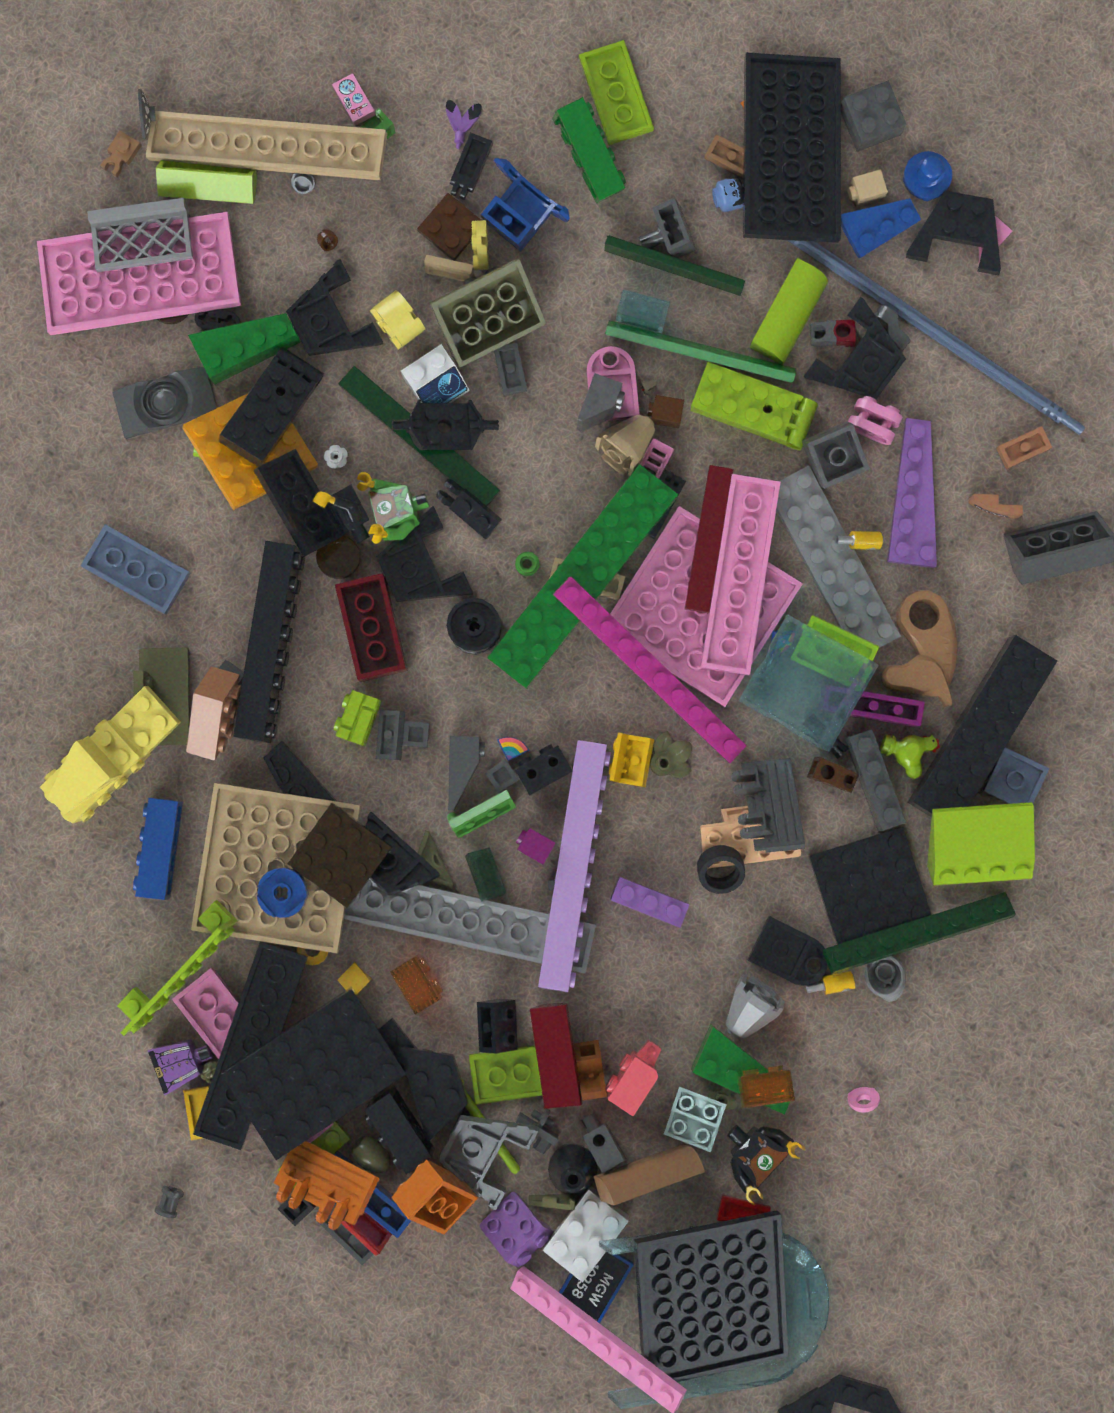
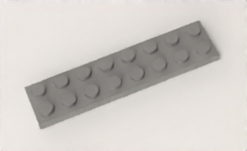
M807 466L780 480L776 511L838 626L880 647L901 637L855 550L850 549L849 544L835 543L836 536L847 535L811 468Z

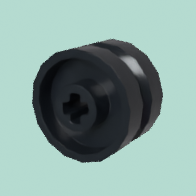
M464 599L454 605L448 614L446 624L448 635L455 646L465 653L474 655L486 653L500 639L502 626L499 614L493 605L484 599ZM477 623L479 630L475 628L474 632L471 631V624Z

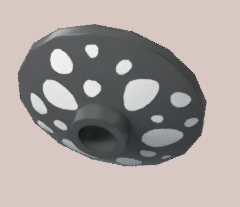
M138 89L142 138L146 139L151 121H156L155 106H149L142 89Z

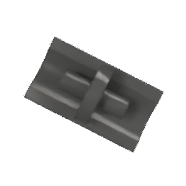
M546 1108L541 1114L534 1109L531 1116L537 1119L538 1122L520 1112L516 1118V1123L539 1127L538 1138L533 1144V1148L545 1154L550 1146H555L558 1141V1134L543 1126L545 1124L553 1128L555 1121L548 1118L550 1110Z

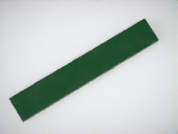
M610 235L607 236L605 241V252L741 296L745 284L743 279Z

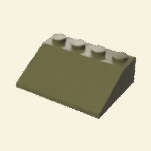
M519 258L430 302L445 342L459 367L546 325Z

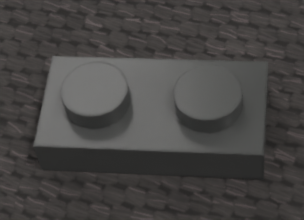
M517 343L507 344L494 350L503 396L527 392Z
M380 710L375 759L401 761L405 722L404 711Z

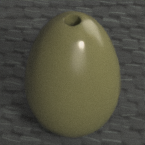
M362 1136L352 1147L354 1160L364 1169L374 1173H383L389 1168V1155L375 1138Z

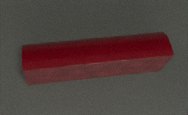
M543 1004L530 1008L544 1109L581 1106L583 1102L568 1004Z

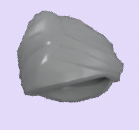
M893 955L868 963L865 968L866 984L875 995L888 1002L897 1000L902 995L906 983V974L902 962Z

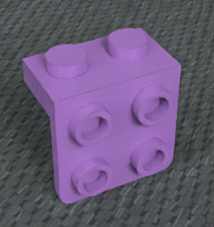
M511 1192L499 1204L496 1211L493 1210L480 1223L481 1230L504 1260L518 1268L525 1265L531 1259V1255L538 1248L543 1247L554 1233L548 1224L537 1219L522 1198L515 1192Z

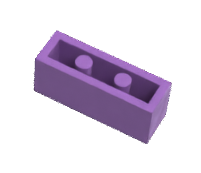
M620 876L610 898L611 901L681 928L689 904Z

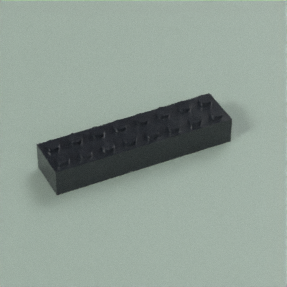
M265 541L233 735L235 738L271 744V740L275 739L278 726L274 722L276 714L279 715L281 710V700H278L279 691H283L285 686V676H282L283 667H287L289 662V652H286L287 642L291 643L293 637V628H290L291 618L295 619L297 604H294L295 594L299 595L301 580H298L299 570L303 571L305 557L292 544Z
M1017 635L1009 637L907 803L932 817V809L969 807L1058 660Z

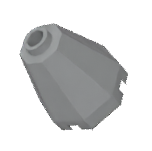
M743 974L737 982L725 1025L727 1026L728 1033L735 1038L749 1037L777 1018L784 1009L785 1001L781 997L777 1000L774 997L777 992L769 985L753 976L747 980V975Z

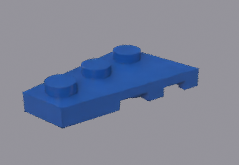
M909 198L841 214V227L856 256L861 258L920 221L921 218Z

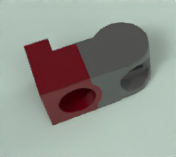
M853 319L829 320L810 325L811 346L855 347L856 329Z

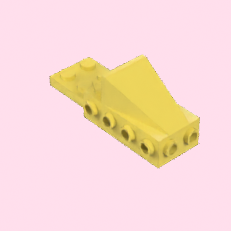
M144 686L111 720L107 721L104 719L94 728L96 732L91 737L87 736L84 739L77 740L72 745L68 755L61 760L62 765L45 776L44 779L46 781L40 786L45 798L49 802L54 803L61 811L62 817L72 824L83 821V823L88 821L95 814L94 810L98 806L108 802L112 797L111 794L116 789L118 790L128 782L127 778L145 765L144 761L151 755V752L181 721L149 686Z

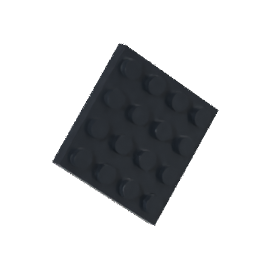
M903 827L808 856L837 945L931 915Z

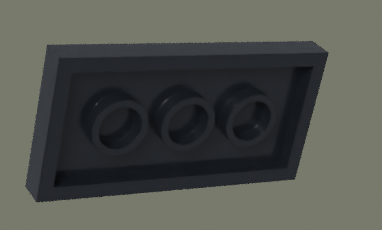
M296 449L253 470L303 557L345 535L328 504L323 508L313 502L314 497L320 490Z

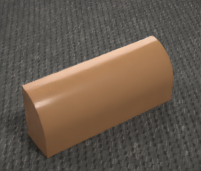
M681 1144L595 1175L594 1180L600 1201L617 1205L704 1173L705 1170L696 1151L690 1145Z

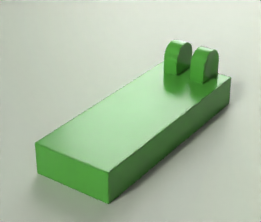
M505 790L459 816L451 812L447 815V819L459 839L515 809L516 805L509 792Z

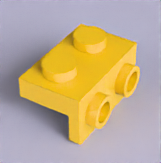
M619 732L613 744L614 757L613 762L609 766V780L646 788L654 739Z

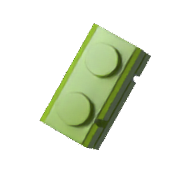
M352 690L351 694H346L342 703L345 711L342 717L338 716L333 730L337 731L335 736L365 747L382 701Z

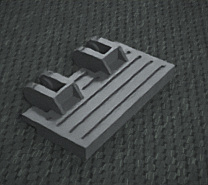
M791 759L741 763L742 770L732 773V781L755 782L738 784L733 788L734 794L738 796L752 795L747 796L749 813L738 816V823L740 825H762L742 828L740 830L741 838L754 839V850H765L766 853L805 849Z

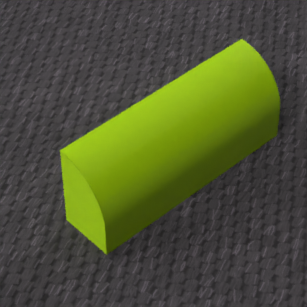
M799 258L796 259L750 345L752 350L781 365L785 364L828 284L827 277L819 269Z

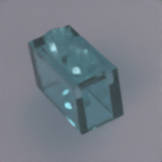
M623 290L616 314V321L662 333L670 302Z

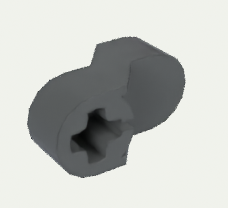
M881 305L874 314L899 350L903 352L911 340L905 332L898 328V314L891 308Z

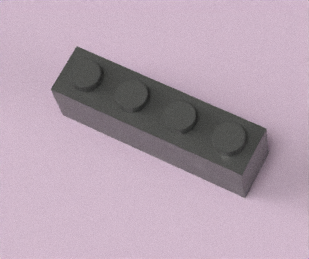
M871 729L845 738L844 740L849 748L848 751L856 773L859 774L858 778L877 831H884L906 823L873 730Z

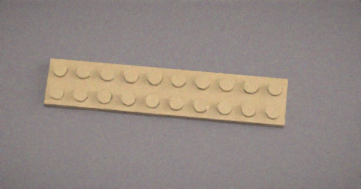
M155 111L156 121H151L146 150V158L149 161L160 162L161 160L218 167L381 180L387 141V132L384 129Z

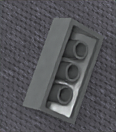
M1098 511L1004 534L1012 570L1021 585L1114 562V533Z

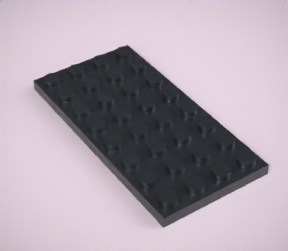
M746 52L744 57L743 238L839 243L841 240V58Z

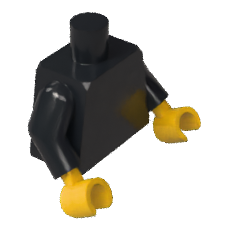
M352 485L332 495L322 491L316 494L313 502L323 508L328 504L344 534L351 531L357 544L370 537L363 525L369 521V517Z

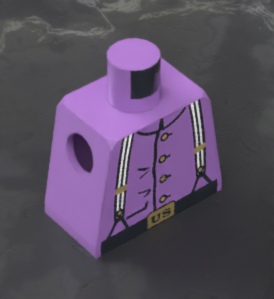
M192 1039L160 1045L148 1050L164 1095L169 1094L200 1075L203 1071L201 1063L213 1058L212 1051L208 1045L196 1049Z

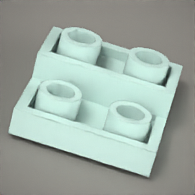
M679 1087L664 1135L711 1152L727 1104Z

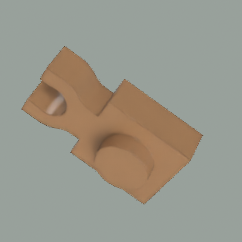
M119 130L107 149L111 156L104 159L100 166L107 171L110 165H115L112 174L118 178L122 171V164L130 165L142 145Z

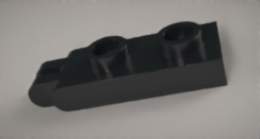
M470 132L450 180V184L453 185L451 195L456 196L459 188L462 189L460 199L465 200L468 192L473 193L492 148V140Z

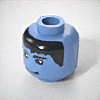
M738 177L718 181L715 188L712 189L715 207L720 208L722 212L743 208V184Z

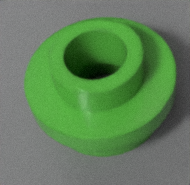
M532 552L521 553L515 561L517 571L523 576L534 575L540 565L538 557ZM525 560L532 562V566L528 569L523 567Z

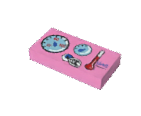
M353 73L332 84L335 93L354 126L376 115Z

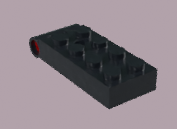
M281 347L220 433L219 442L256 466L263 465L322 380L324 373L291 351ZM277 392L282 393L283 396H279Z

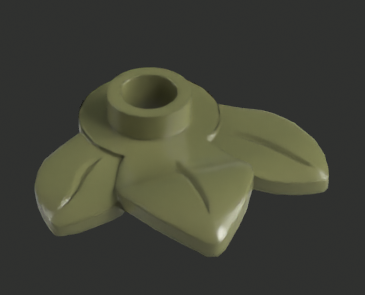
M668 731L661 733L653 744L654 755L650 761L652 772L658 776L669 774L674 778L685 777L691 772L690 766L685 762L691 755V743L687 741H676L673 743ZM661 759L666 762L665 768L660 766Z

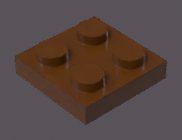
M447 193L417 230L455 261L472 241V221H480L481 219L451 194Z

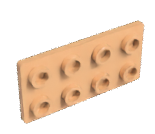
M748 806L721 809L722 823L700 826L702 853L713 846H730L740 853L744 864L801 856V849L767 853L765 850L755 851L754 839H742L740 836L742 828L762 826L761 824L740 825L738 823V816L749 813ZM719 861L712 864L708 869L735 864L728 861Z

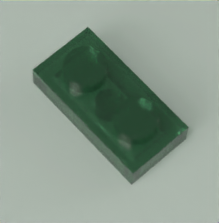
M490 847L467 853L465 858L481 902L504 896L506 890Z

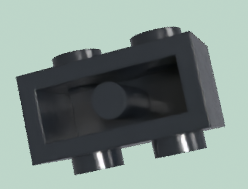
M552 744L539 750L540 756L534 759L528 756L517 763L519 767L515 771L529 796L572 772L558 745L553 748ZM552 758L558 760V764L555 767L549 765V760ZM530 770L536 771L534 779H530L527 776Z
M494 999L477 1002L479 1052L497 1054L518 1050L516 1000Z

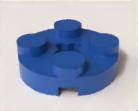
M287 867L273 869L260 879L257 901L261 909L270 916L279 918L293 916L306 903L309 895L307 884L304 878L295 870ZM279 886L288 889V897L286 899L284 897H277L279 893L277 888Z

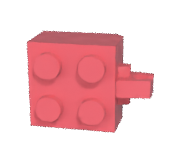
M648 1040L638 1052L633 1050L631 1055L626 1053L619 1064V1073L617 1076L613 1074L606 1083L607 1099L631 1116L635 1115L658 1079L655 1063L661 1048Z

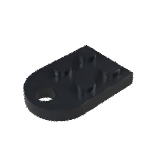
M768 916L747 959L801 986L811 985L819 981L824 976L828 967L823 955L825 948L818 940L771 916ZM812 959H818L821 964L820 970L816 973L809 972L807 968L808 962Z

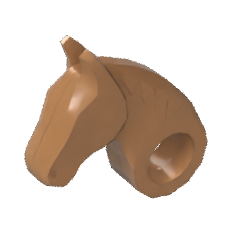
M916 591L902 600L896 611L897 626L914 648L916 657L903 665L887 666L882 672L881 681L886 688L918 696L938 697L943 707L952 705L949 686L957 660L955 623L941 596L931 591ZM920 602L932 608L935 620L930 629H919L910 621L909 611L912 604Z

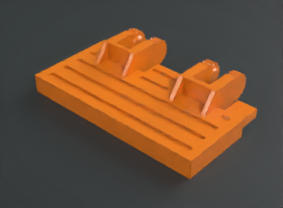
M305 1141L288 1152L275 1178L274 1184L279 1186L276 1200L284 1203L295 1183H297L291 1198H289V1207L292 1209L298 1208L304 1198V1200L319 1207L315 1219L323 1224L327 1221L336 1203L328 1222V1227L336 1230L341 1225L343 1219L352 1225L356 1224L359 1215H363L380 1178Z

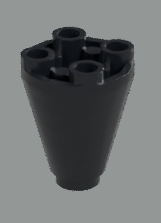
M578 1144L562 1145L554 1152L548 1166L549 1177L555 1188L571 1195L583 1193L590 1188L595 1181L594 1176L597 1175L598 1171L597 1163L590 1150ZM576 1175L577 1177L572 1181L569 1176Z

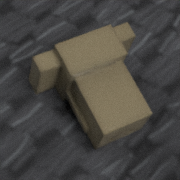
M654 379L648 382L640 381L641 390L645 396L648 395L649 390L657 386Z

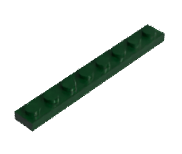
M1006 892L825 948L823 955L833 975L1013 918L1016 913Z

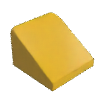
M354 962L342 974L338 982L345 990L352 987L358 995L372 978Z

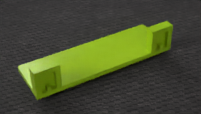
M218 900L214 901L198 918L212 935L150 1000L136 986L117 1005L131 1019L129 1024L120 1032L123 1036L129 1032L135 1034L141 1027H145L154 1018L153 1014L157 1010H161L170 1001L169 997L186 984L185 980L202 967L201 962L212 956L219 948L217 945L229 938L235 931L233 926L238 920Z

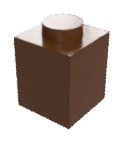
M656 395L654 402L649 401L647 416L652 417L651 420L654 425L679 429L684 399Z

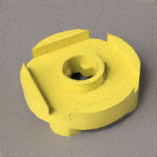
M486 220L472 221L474 270L489 269Z

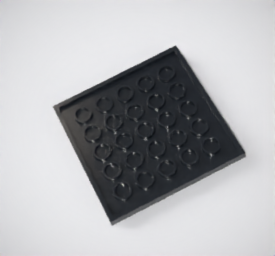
M777 1210L634 1239L641 1355L676 1382H681L789 1357L782 1218Z

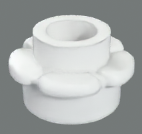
M339 445L330 446L329 450H326L324 453V459L330 468H341L347 463L348 453L345 448H340Z

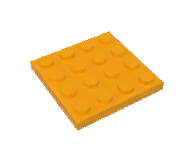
M248 393L183 424L184 432L233 510L267 494L253 471L258 466L219 442L220 433ZM291 423L265 461V463L270 462L296 449L309 472L318 467L317 461L293 423Z

